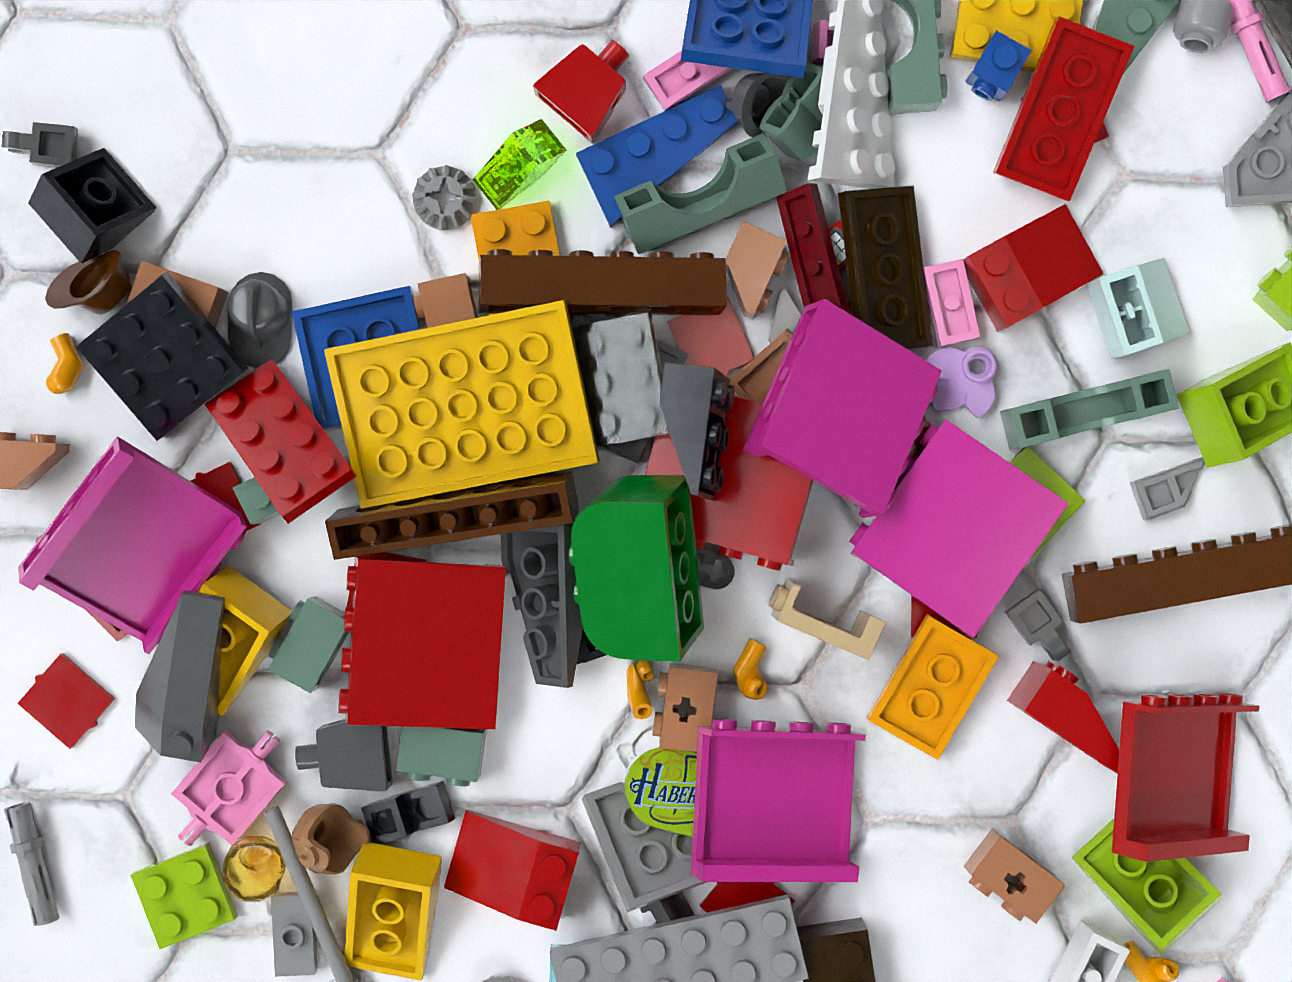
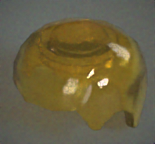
M245 836L230 847L225 856L222 879L230 895L243 902H260L278 892L286 864L276 841L266 836Z

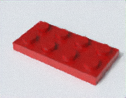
M1060 16L1056 17L993 173L1070 202L1135 46Z
M270 359L205 403L209 412L287 524L357 477L273 359Z

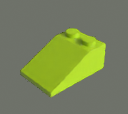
M1290 342L1203 379L1176 394L1207 468L1242 461L1292 432V345Z
M1112 819L1073 855L1072 859L1135 930L1162 956L1220 902L1222 894L1186 858L1144 862L1112 853L1114 819Z

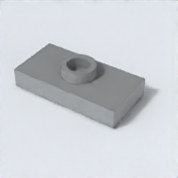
M298 892L273 893L271 896L275 977L315 975L318 971L316 933Z

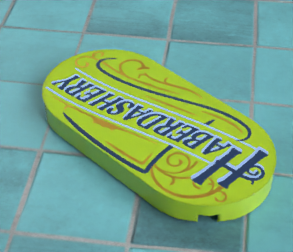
M657 747L644 752L630 765L624 781V794L630 809L641 822L657 829L692 837L697 753Z

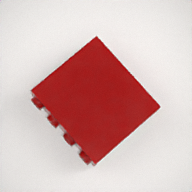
M734 396L733 407L731 410H726L724 426L729 427L728 447L726 451H721L719 467L724 469L721 492H715L714 501L691 495L696 547L703 549L705 542L720 546L718 554L739 560L742 559L743 553L758 557L757 565L780 571L782 564L794 565L795 560L791 558L813 480L769 455L755 457L743 450L762 403ZM662 414L645 475H684Z
M356 557L355 566H348L346 579V590L354 591L353 607H345L344 631L351 632L350 648H342L341 672L348 673L347 689L339 690L338 713L346 714L345 720L347 725L496 730L506 567L495 564L472 565L363 559L362 557Z
M1193 693V696L1167 694V697L1141 694V701H1123L1112 853L1144 862L1249 851L1250 835L1228 830L1237 712H1259L1260 705L1243 703L1242 695L1218 693V696Z

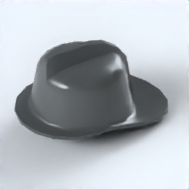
M751 73L739 80L732 97L725 101V106L733 112L734 117L742 124V128L748 136L755 137L763 133L759 129L761 121L769 107L782 96L790 76L771 73Z
M257 272L248 274L240 279L231 290L228 301L229 344L247 366L258 368L270 359L278 363L284 358L290 348L292 338L291 292L284 281L274 274Z

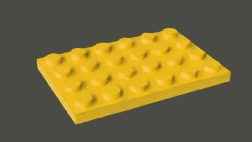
M566 299L324 349L351 468L357 475L354 481L361 509L594 464L600 461Z

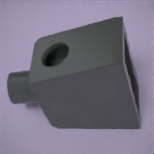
M342 719L319 727L316 730L317 744L296 746L295 760L297 769L319 768L322 787L387 791L393 784L387 726L347 725L346 720Z

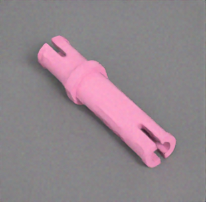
M1228 0L1233 7L1231 19L1233 25L1230 26L1232 34H1237L1265 102L1267 103L1290 92V89L1261 24V21L1264 20L1262 12H1256L1252 0Z

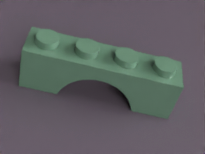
M891 0L906 12L911 21L913 45L911 51L903 59L890 65L886 72L889 81V115L936 111L942 103V99L947 97L948 91L946 74H940L939 59L944 57L945 49L943 34H937L936 19L941 17V0Z
M764 133L726 148L725 158L717 175L709 183L697 190L687 193H672L661 189L650 180L617 194L614 198L627 233L639 255L646 251L657 249L663 244L684 235L693 234L699 229L717 221L731 218L737 213L755 205L769 202L774 197L786 193L787 189L777 153Z
M1170 369L1005 409L1000 411L1008 447L1011 450L1179 409Z

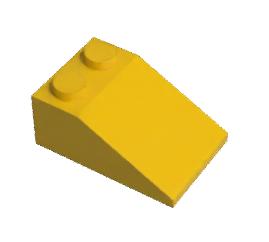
M227 566L205 582L199 593L225 597L217 713L220 716L227 713L270 652L292 613V610L231 566Z
M370 842L366 845L362 844L350 871L344 958L348 967L422 981L440 886L442 856Z

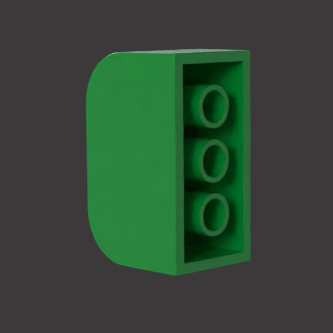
M685 475L624 476L612 482L574 521L571 531L572 543L569 548V560L571 565L575 566L576 575L574 600L580 607L581 622L585 634L591 643L603 653L618 659L680 662L704 629L691 492Z

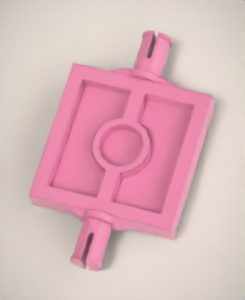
M226 730L209 748L201 763L197 762L175 788L171 795L186 806L193 818L178 835L179 839L183 841L194 830L184 844L192 846L200 834L207 829L219 834L233 846L287 784L288 781L273 770L265 759L280 742V739L275 736L264 747L274 733L267 730L252 748L244 745Z

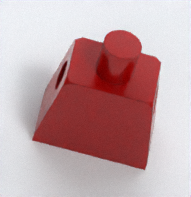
M611 40L598 56L586 45L581 44L534 83L535 96L593 144L625 93L626 80L617 73V70L629 58V54L614 40Z

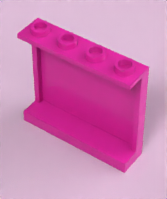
M826 299L807 305L801 314L743 450L755 457L769 455L861 507L858 516L862 518L884 515V512L893 503L895 497L893 490L897 480L908 466V453L913 441L923 429L924 421L922 419L928 404L933 401L938 392L937 382L942 370Z
M945 419L940 428L932 424L920 440L919 444L925 447L918 459L914 460L909 456L908 466L899 476V479L902 481L894 491L895 497L890 508L884 512V515L876 516L870 526L862 522L849 540L855 546L850 554L861 559L955 625L956 629L966 636L974 638L1069 503Z
M117 436L18 566L19 583L33 591L40 584L141 640L144 652L150 654L155 646L159 644L184 590L198 592L205 581L218 574L222 565L221 560L230 549L235 550L241 544L245 537L247 526L240 511Z
M713 719L712 726H698L690 874L703 882H858L859 866L849 862L855 741H865L866 735L851 731V724L827 723V730L814 729V723L791 721L789 722L788 729L776 728V722L751 720V727H737L736 720Z

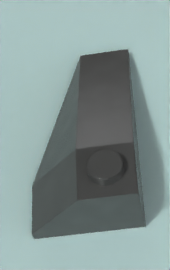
M574 521L568 524L501 534L502 565L506 567V574H511L517 595L512 597L515 611L521 610L526 628L523 636L535 683L540 685L563 688L573 687L583 630L580 607L574 600L575 566H572L569 560V548L572 543L571 531Z
M186 590L182 592L136 692L135 728L160 756L201 763L216 737L225 597Z

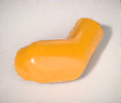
M69 333L60 334L50 340L58 361L50 375L46 378V386L54 394L70 391L75 386L83 370L82 359Z
M752 638L748 640L735 663L733 673L740 692L746 698L759 700L766 695L767 684L763 681L757 665L767 647Z
M641 660L637 664L632 662L626 670L627 698L634 717L639 720L647 719L653 712L644 685L645 681L652 680L655 675L648 660Z
M1133 941L1124 943L1130 950L1124 963L1139 982H1171L1178 978L1179 967L1175 961L1162 957H1144Z

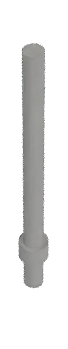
M279 806L266 810L264 812L265 818L336 982H359L358 978H353L307 870L295 852L292 835Z

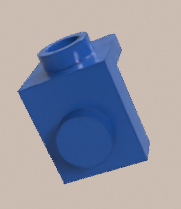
M996 30L965 82L972 86L971 91L978 97L987 101H992L993 99L1000 101L1008 93L1032 50Z

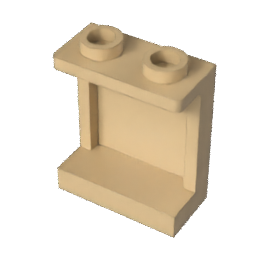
M786 579L784 586L776 585L768 606L773 609L771 615L777 621L870 660L886 622L859 610L851 631L845 630L793 607L801 585L789 579Z

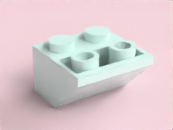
M1165 258L1139 264L1097 278L1086 284L1111 360L1189 334Z

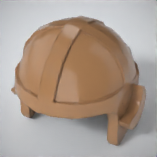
M335 803L317 804L307 809L292 831V842L300 862L305 868L319 874L336 875L343 873L355 855L360 851L362 844L366 845L370 839L369 830L363 821L354 820L347 809Z

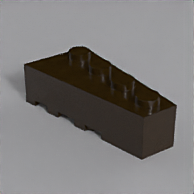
M862 917L797 927L809 979H805L803 982H875L869 934Z

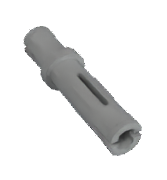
M30 802L9 806L4 809L13 843L9 846L11 854H16L26 898L28 899L32 923L33 926L46 925L58 920L60 917L54 902L52 887L42 854L43 837L38 835Z

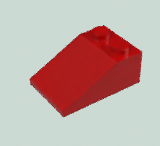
M1066 204L1001 237L963 259L967 278L997 332L1008 328L1104 274Z
M1033 661L1007 701L1106 768L1118 774L1119 748L1087 692L1076 686L1079 678L1060 665L1057 666L1050 661L1045 666Z
M466 809L444 888L516 920L557 931L581 842Z

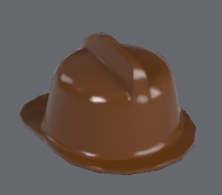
M112 250L82 264L80 262L74 263L63 270L47 289L45 296L47 305L53 309L79 305L95 314L102 315L126 303L132 285L130 284L131 280L128 273L120 264V252Z

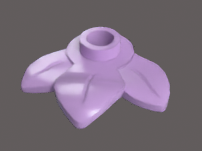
M975 346L963 352L953 347L939 349L926 358L927 362L942 370L937 382L938 392L932 401L934 410L951 411L965 404L970 413L979 418L991 408L996 395L992 380L997 374L998 362L995 355L989 349ZM974 359L981 361L983 364V370L980 374H974L970 369V363Z

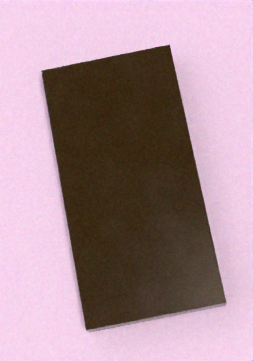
M914 186L852 190L838 193L853 316L906 349L933 346Z

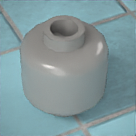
M1182 0L1173 26L1174 36L1180 41V46L1194 53H1207L1212 48L1221 45L1227 37L1233 16L1232 4L1228 0Z

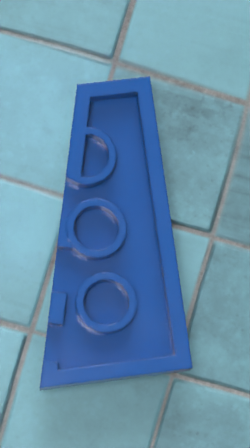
M721 85L576 153V157L610 228L621 220L622 217L614 198L615 195L650 180L658 187L661 186L665 181L670 180L687 163L698 157L737 125L738 121L734 117L733 112L725 106L727 97Z

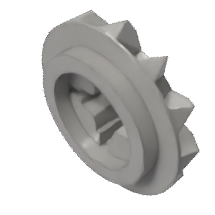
M449 165L429 168L426 173L417 178V183L412 193L414 208L420 219L430 227L439 230L455 229L466 223L474 213L477 203V193L472 180L463 170ZM444 181H446L450 194L461 197V199L448 201L447 207L444 208V214H442L439 201L428 197V195L441 193Z

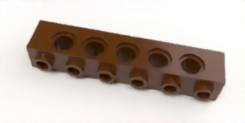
M571 471L455 490L361 509L360 505L341 508L325 520L333 559L338 560L573 523L580 510Z

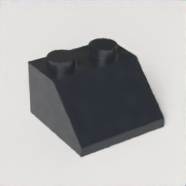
M105 148L41 174L28 202L32 209L81 264L113 249L154 213L157 208Z

